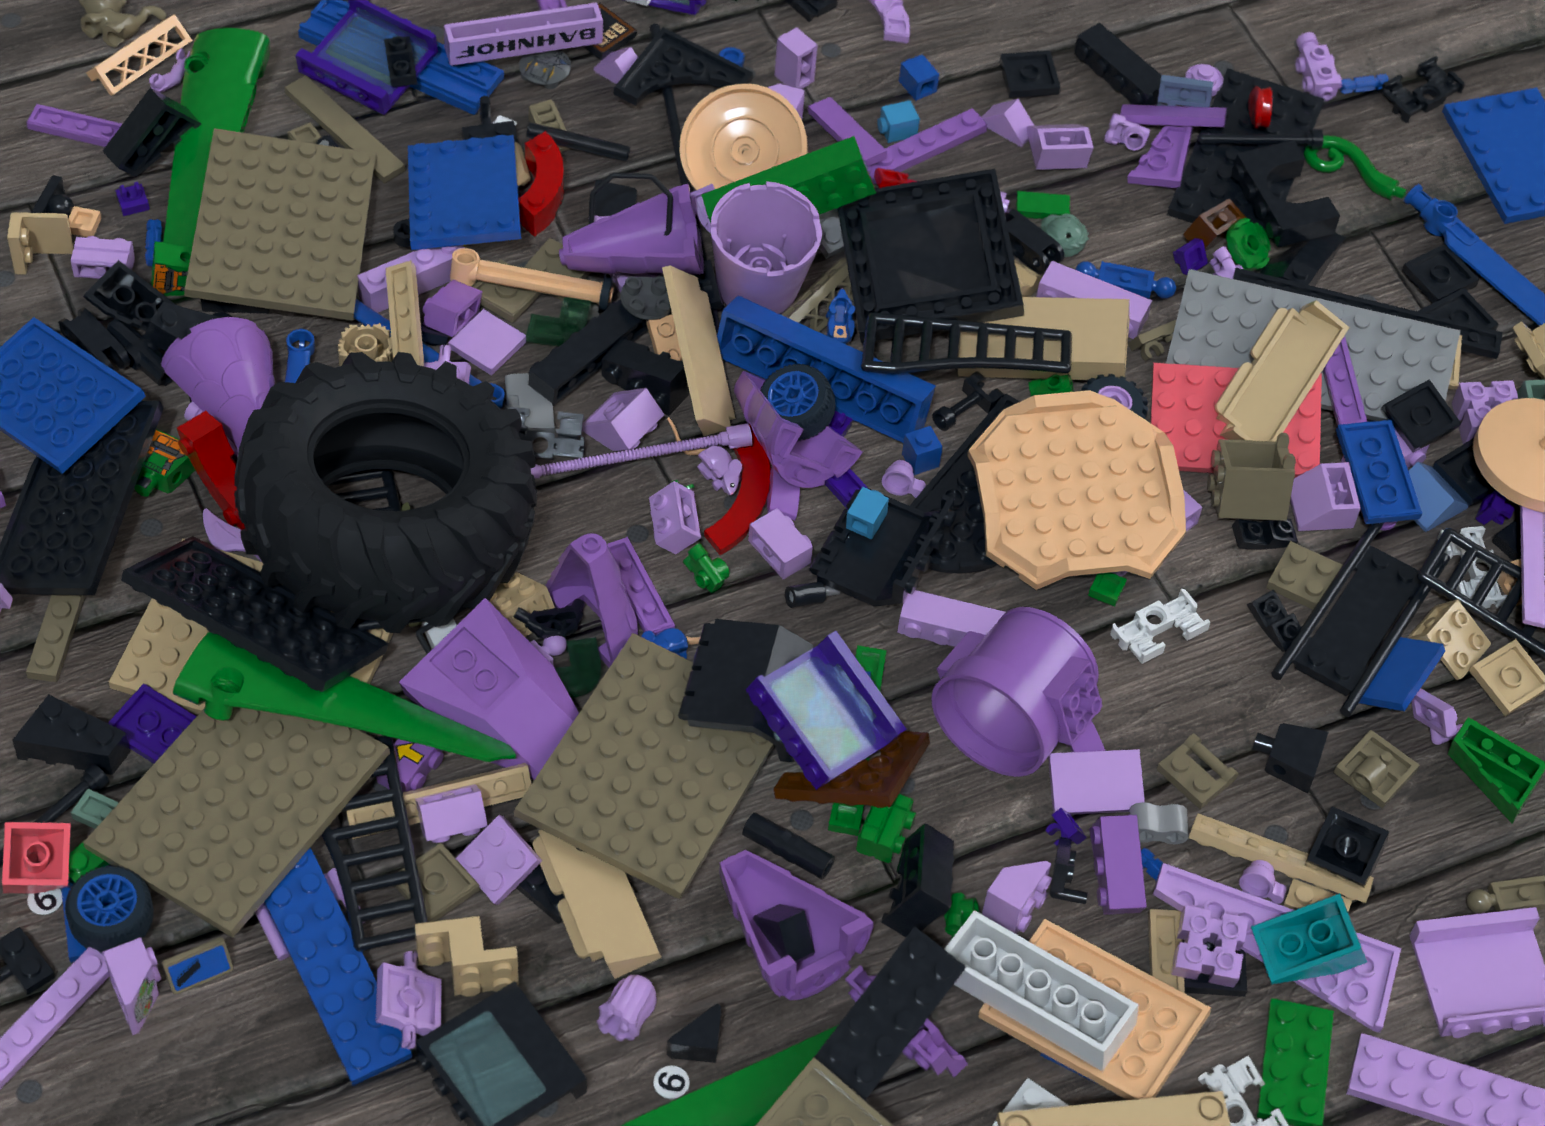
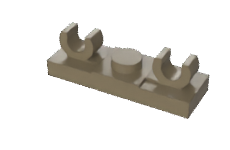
M1176 320L1136 336L1128 343L1131 351L1142 348L1141 356L1144 361L1152 358L1149 348H1152L1157 356L1164 353V348L1160 341L1171 342Z

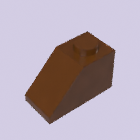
M1229 198L1199 215L1183 233V236L1189 242L1194 238L1203 240L1206 251L1226 237L1228 228L1233 222L1246 217Z

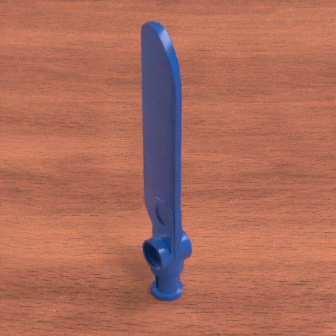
M1420 184L1413 187L1404 198V203L1412 205L1420 212V217L1425 221L1424 226L1426 230L1435 236H1444L1448 248L1535 323L1539 326L1545 323V294L1456 217L1458 211L1452 203L1444 200L1439 201L1437 198L1432 199L1423 191Z

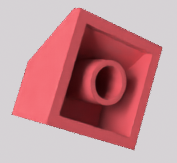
M5 822L2 873L3 893L36 894L68 887L71 823Z

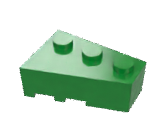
M1469 717L1453 739L1448 752L1453 761L1512 824L1545 773V761Z

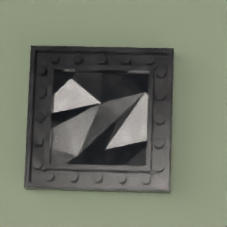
M996 169L875 188V194L837 208L861 343H864L866 321L870 313L982 323L1024 316V304ZM877 324L876 340L893 338L894 326ZM905 327L904 336L921 333L922 328Z

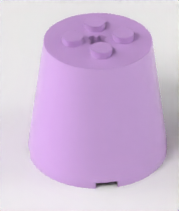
M766 182V185L750 186V183L743 184L732 189L719 200L712 213L710 229L716 279L721 298L728 305L739 295L778 314L784 312L792 305L815 258L822 238L819 213L808 198L789 186Z

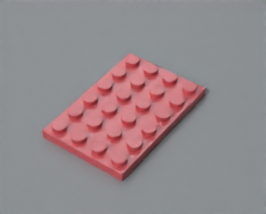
M1153 363L1150 423L1162 430L1173 444L1179 471L1213 473L1214 467L1211 464L1212 451L1217 450L1219 439H1226L1220 435L1226 423L1216 418L1218 413L1215 410V404L1239 368ZM1320 373L1283 432L1289 436V453L1293 454L1296 460L1294 478L1320 465L1322 373Z

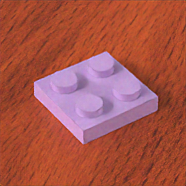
M498 815L456 858L479 884L488 898L497 905L542 862L540 857L501 815Z

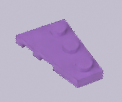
M1165 125L1152 142V147L1146 155L1143 154L1140 158L1137 168L1129 173L1128 183L1169 188L1180 187L1193 126Z

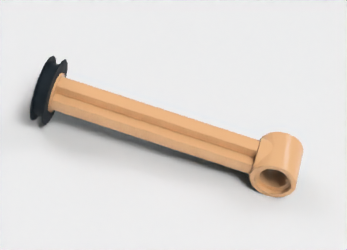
M460 248L452 253L451 281L454 279L468 286L474 285L476 281L594 302L599 305L598 313L600 310L605 311L612 301L614 287H612L613 275L612 278H607L605 273L603 281L597 282L481 260L478 253L469 248Z

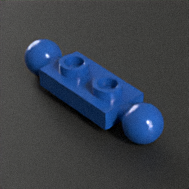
M1088 261L1079 263L1075 268L1079 272L1148 299L1150 298L1151 291H1155L1163 299L1172 297L1176 292V284L1171 278L1162 277L1158 281L1153 280L1155 273L1153 271L1103 261L1101 262L1100 269H1096Z

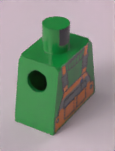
M155 241L151 286L164 296H184L192 248Z
M156 429L134 488L138 494L148 497L154 488L167 494L172 493L196 471L189 457L181 451L178 445L180 439Z

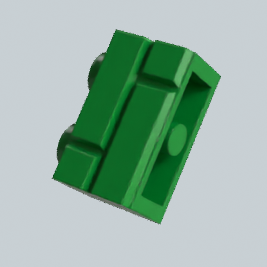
M898 794L891 807L877 808L871 806L858 836L857 852L869 857L874 856L875 859L886 863H891L894 854L900 855L906 837H903L902 834L905 829L911 830L916 817V812L912 811L914 802L912 798Z

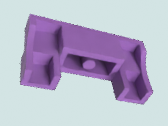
M860 965L845 979L851 988L848 994L855 1002H857L876 977L867 975ZM929 1019L924 1022L902 1051L910 1061L914 1059L925 1071L930 1067L937 1075L947 1070L955 1077L968 1064L961 1054L959 1055L944 1040L939 1029Z

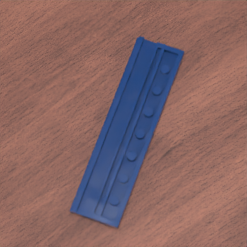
M321 0L312 10L311 17L305 23L302 22L299 25V37L318 46L349 11L348 2L343 0ZM356 18L328 51L390 78L384 39L396 36L361 18ZM437 42L438 53L417 76V84L410 85L409 87L476 115L477 110L480 108V98L482 96L489 97L504 79V70L483 61L450 66L445 45ZM411 44L415 65L426 51Z

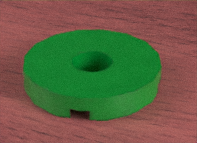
M1249 218L1240 219L1232 223L1226 235L1230 255L1236 264H1239L1244 270H1259L1265 267L1270 260L1268 252L1271 251V244L1268 235L1257 222L1252 223Z

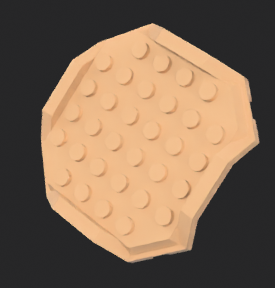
M1091 390L1034 395L1004 409L968 450L967 456L975 470L983 512L986 556L1003 568L1008 566L1019 574V579L1035 590L1068 576L1127 571L1150 579L1162 565L1163 560L1185 536V498L1173 444L1162 430L1118 401Z

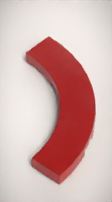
M750 424L752 446L733 449L742 464V481L738 496L729 511L715 524L704 530V537L720 556L731 550L747 536L750 523L761 517L767 503L770 489V463Z

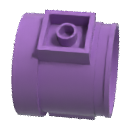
M1017 607L1008 610L986 635L968 631L938 666L937 671L940 680L932 692L933 712L940 727L950 741L979 765L993 772L1014 777L1027 776L1035 772L1055 749L1058 742L1072 745L1078 736L1084 732L1085 727L1093 717L1100 712L1102 707V700L1097 687L1099 677L1098 666L1086 642L1061 619L1048 612L1031 607Z

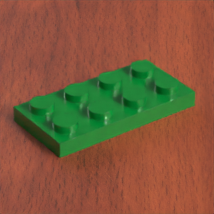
M1274 998L1270 999L1261 1067V1078L1265 1085H1259L1256 1118L1266 1120L1272 1116L1270 1112L1279 1108L1288 1125L1323 1126L1334 1016L1333 1010Z

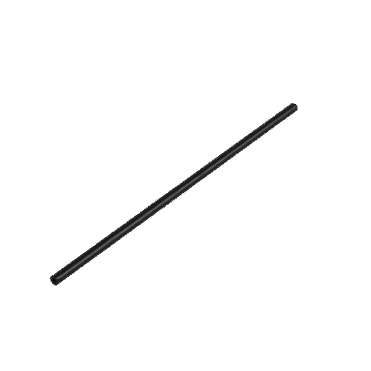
M656 23L651 24L649 27L652 40L660 31V26ZM671 85L662 88L680 183L681 186L688 184L690 192H693L692 185L681 163L679 149L681 130ZM696 214L695 218L697 221V228L699 229L701 238L703 259L704 261H706L707 257L705 253L700 223ZM717 309L711 312L716 334H718L720 321Z

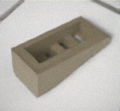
M553 100L529 106L530 123L543 124L544 126L567 131ZM557 145L560 152L573 149Z

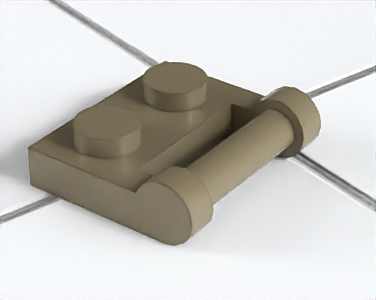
M1194 733L1179 748L1158 764L1157 771L1201 810L1237 779L1239 773L1233 767L1228 768L1201 744L1202 740ZM1194 752L1220 778L1216 781L1189 754Z

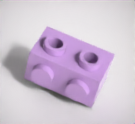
M673 481L649 497L656 545L677 554L701 539L694 491Z

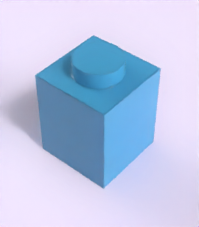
M911 100L882 106L880 118L877 119V126L879 132L884 134L887 142L891 143L918 134L920 118Z
M862 487L847 512L846 528L872 540L888 513L889 498L879 491Z

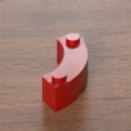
M546 131L525 143V161L535 180L529 190L519 198L520 224L534 237L547 228L554 220L560 204H562L564 192L563 159L557 144Z
M205 410L177 427L180 436L178 445L181 451L189 457L203 484L223 510V516L228 524L232 526L236 524L239 529L243 530L245 528L244 524L239 518L238 509L235 508L234 491L237 490V487L234 486L236 463L231 458L235 453L228 442L222 424Z

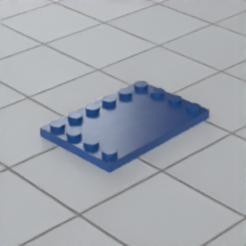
M1538 88L1444 104L1442 113L1504 224L1545 216V100Z
M514 135L470 138L459 141L446 140L440 143H418L408 146L411 250L521 239Z
M35 317L0 347V431L61 474L146 397L141 388Z

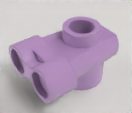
M1113 114L1104 142L1113 145L1123 143L1130 150H1139L1144 147L1150 130L1137 123L1125 120V116Z
M1221 247L1213 253L1214 258L1210 261L1211 266L1215 270L1213 275L1232 279L1235 268L1243 269L1239 264H1234L1231 259L1232 256L1226 247Z

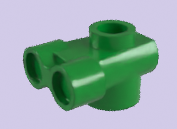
M1055 374L1046 380L1039 378L1028 382L1031 393L1030 397L1034 395L1074 392L1073 382L1069 374L1063 376Z
M701 543L696 544L688 551L689 555L683 560V563L691 573H694L696 584L700 588H707L710 593H713L721 588L725 579L729 577L728 566L721 558L717 557L711 560Z
M963 893L951 895V907L944 915L946 922L945 932L951 935V940L974 910L980 913L976 898L966 899Z

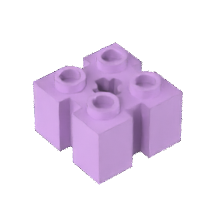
M1492 381L1490 387H1484L1481 382L1459 383L1452 401V407L1457 418L1462 420L1459 431L1463 444L1475 437L1483 418L1492 408L1503 402L1518 399L1514 381Z
M1186 905L1180 916L1177 934L1178 939L1185 941L1184 943L1179 942L1175 949L1171 975L1196 980L1200 973L1210 975L1209 983L1234 988L1240 978L1243 958L1242 954H1237L1235 951H1240L1245 943L1249 918L1223 913L1219 920L1210 918L1211 910ZM1209 941L1215 945V949L1209 951L1207 950L1208 945H1203V943Z

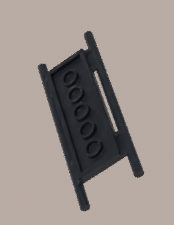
M1375 523L1368 526L1271 672L1273 678L1281 680L1293 662L1295 669L1348 696L1340 709V713L1345 717L1351 716L1432 589L1418 580L1417 574L1419 570L1370 545L1384 523ZM1444 553L1431 575L1439 578L1450 561L1448 554ZM1353 570H1355L1356 573L1350 580L1349 584L1347 585V587L1345 588V590L1343 591V593L1341 594V596L1339 597V599L1337 600V602L1335 603V605L1333 606V608L1331 609V611L1329 612V614L1327 615V617L1325 618V620L1323 621V623L1321 624L1313 638L1310 637L1315 627L1317 626V624L1319 623V621L1321 620V618L1323 617V615L1325 614V612L1327 611V609L1329 608V606L1331 605V603L1333 602V600L1335 599V597L1337 596V594L1339 593V591L1341 590V588L1343 587V585L1345 584ZM1407 604L1406 608L1404 609V611H1403L1402 614L1400 615L1401 611L1403 610V608H1404L1405 605ZM1398 618L1397 622L1395 623V625H1394L1393 628L1391 629L1392 625L1394 624V622H1395L1396 619ZM1391 629L1390 633L1388 634V636L1386 637V639H1385L1384 642L1382 643L1383 639L1385 638V636L1387 635V633H1388L1389 630ZM1382 643L1381 647L1379 648V650L1377 651V653H1376L1375 656L1373 657L1374 653L1376 652V650L1378 649V647H1379L1380 644Z

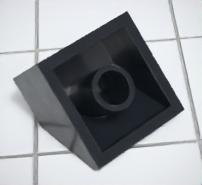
M1332 806L1311 849L1307 862L1365 887L1384 851L1389 831Z

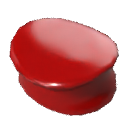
M1255 86L1250 93L1248 110L1255 129L1258 127L1268 128L1270 125L1272 114L1271 87L1261 89Z

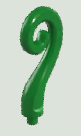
M1323 135L1322 149H1329L1327 155L1331 161L1320 159L1317 156L1319 150H1310L1309 147L1305 149L1304 157L1306 163L1317 171L1332 173L1339 170L1344 164L1343 154H1345L1352 160L1366 185L1375 194L1392 200L1394 196L1400 199L1405 197L1407 189L1399 187V180L1379 172L1367 155L1357 145L1347 139L1333 135Z

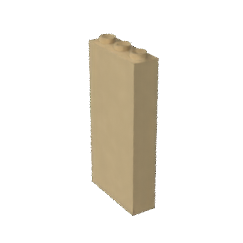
M1022 297L1024 316L984 322L1070 331L1072 333V362L1069 373L988 368L958 369L959 377H970L977 371L984 377L1048 379L1055 374L1060 376L1069 374L1072 380H1089L1092 377L1096 379L1097 375L1101 374L1105 377H1108V374H1115V377L1118 378L1120 376L1125 377L1130 321L1129 299ZM961 332L959 357H976L977 333ZM988 334L987 357L1004 358L1005 336ZM1016 337L1015 358L1032 359L1033 338ZM1044 339L1043 360L1060 362L1061 341Z

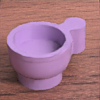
M903 460L893 462L886 469L882 478V485L885 490L894 495L903 496L910 493L917 498L926 487L924 481L914 478L911 464Z
M1263 860L1253 861L1244 870L1239 880V886L1243 892L1259 898L1268 897L1276 904L1283 902L1287 888L1275 881L1274 868L1270 863Z

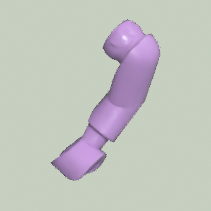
M183 49L178 50L176 54L177 63L173 65L169 73L163 76L160 74L152 75L149 79L151 88L161 93L179 85L184 76V64L190 56V50L185 58Z

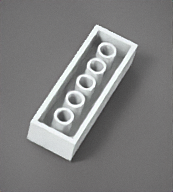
M975 910L945 948L948 953L966 966L954 985L1101 1071L1105 1069L1137 1024L1139 1004Z

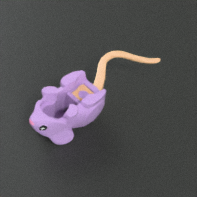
M668 417L667 420L678 443V441H681L673 421ZM719 446L683 451L686 455H698L702 462L697 468L706 480H713L712 485L716 491L723 488V491L728 495L735 493L741 481L740 472L742 464L739 460H732L730 454Z

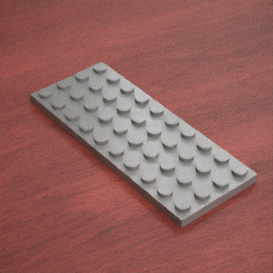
M1189 269L1166 364L1239 368L1245 362L1252 363L1254 358L1251 356V349L1277 309L1285 308L1288 310L1293 308L1299 313L1302 306L1317 300L1350 327L1345 334L1367 419L1374 421L1389 420L1382 411V406L1430 379L1446 401L1460 330ZM1322 370L1321 408L1333 411Z

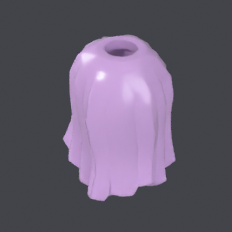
M631 974L625 979L620 980L614 987L609 1000L599 1006L600 1013L596 1022L599 1025L600 1031L603 1034L610 1033L615 1036L617 1041H623L625 1038L633 1041L639 1035L644 1021L654 1011L656 1005V990L648 979L638 974Z

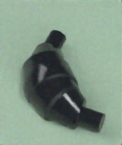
M575 599L571 606L544 609L543 611L534 610L532 614L518 607L513 617L524 623V626L532 631L537 638L567 637L576 632L578 624L583 617L582 610L585 603L581 599Z

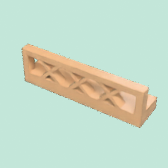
M173 14L86 72L91 81L99 78L110 96H112L187 45L192 39L175 14ZM173 27L182 39L178 44L167 42L168 31ZM148 44L161 45L159 57L147 55ZM129 57L141 59L140 70L127 69ZM110 70L121 72L120 83L115 87L105 75ZM126 74H131V76L126 79Z

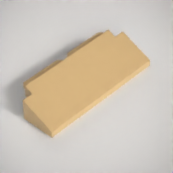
M673 266L662 267L696 422L704 436L726 431V427L731 426L730 420L736 418L708 294L700 290L698 277Z
M1317 300L1302 306L1299 313L1293 308L1288 310L1285 308L1277 309L1251 349V356L1254 358L1253 362L1241 364L1215 404V410L1218 413L1216 418L1226 423L1220 435L1228 440L1276 442L1277 436L1284 432L1350 327Z
M538 830L540 836L533 841V848L542 860L540 865L551 892L555 895L564 893L565 898L558 903V910L577 956L580 958L590 956L592 962L604 957L614 979L662 958L626 873L589 853L578 851L575 846L543 830Z

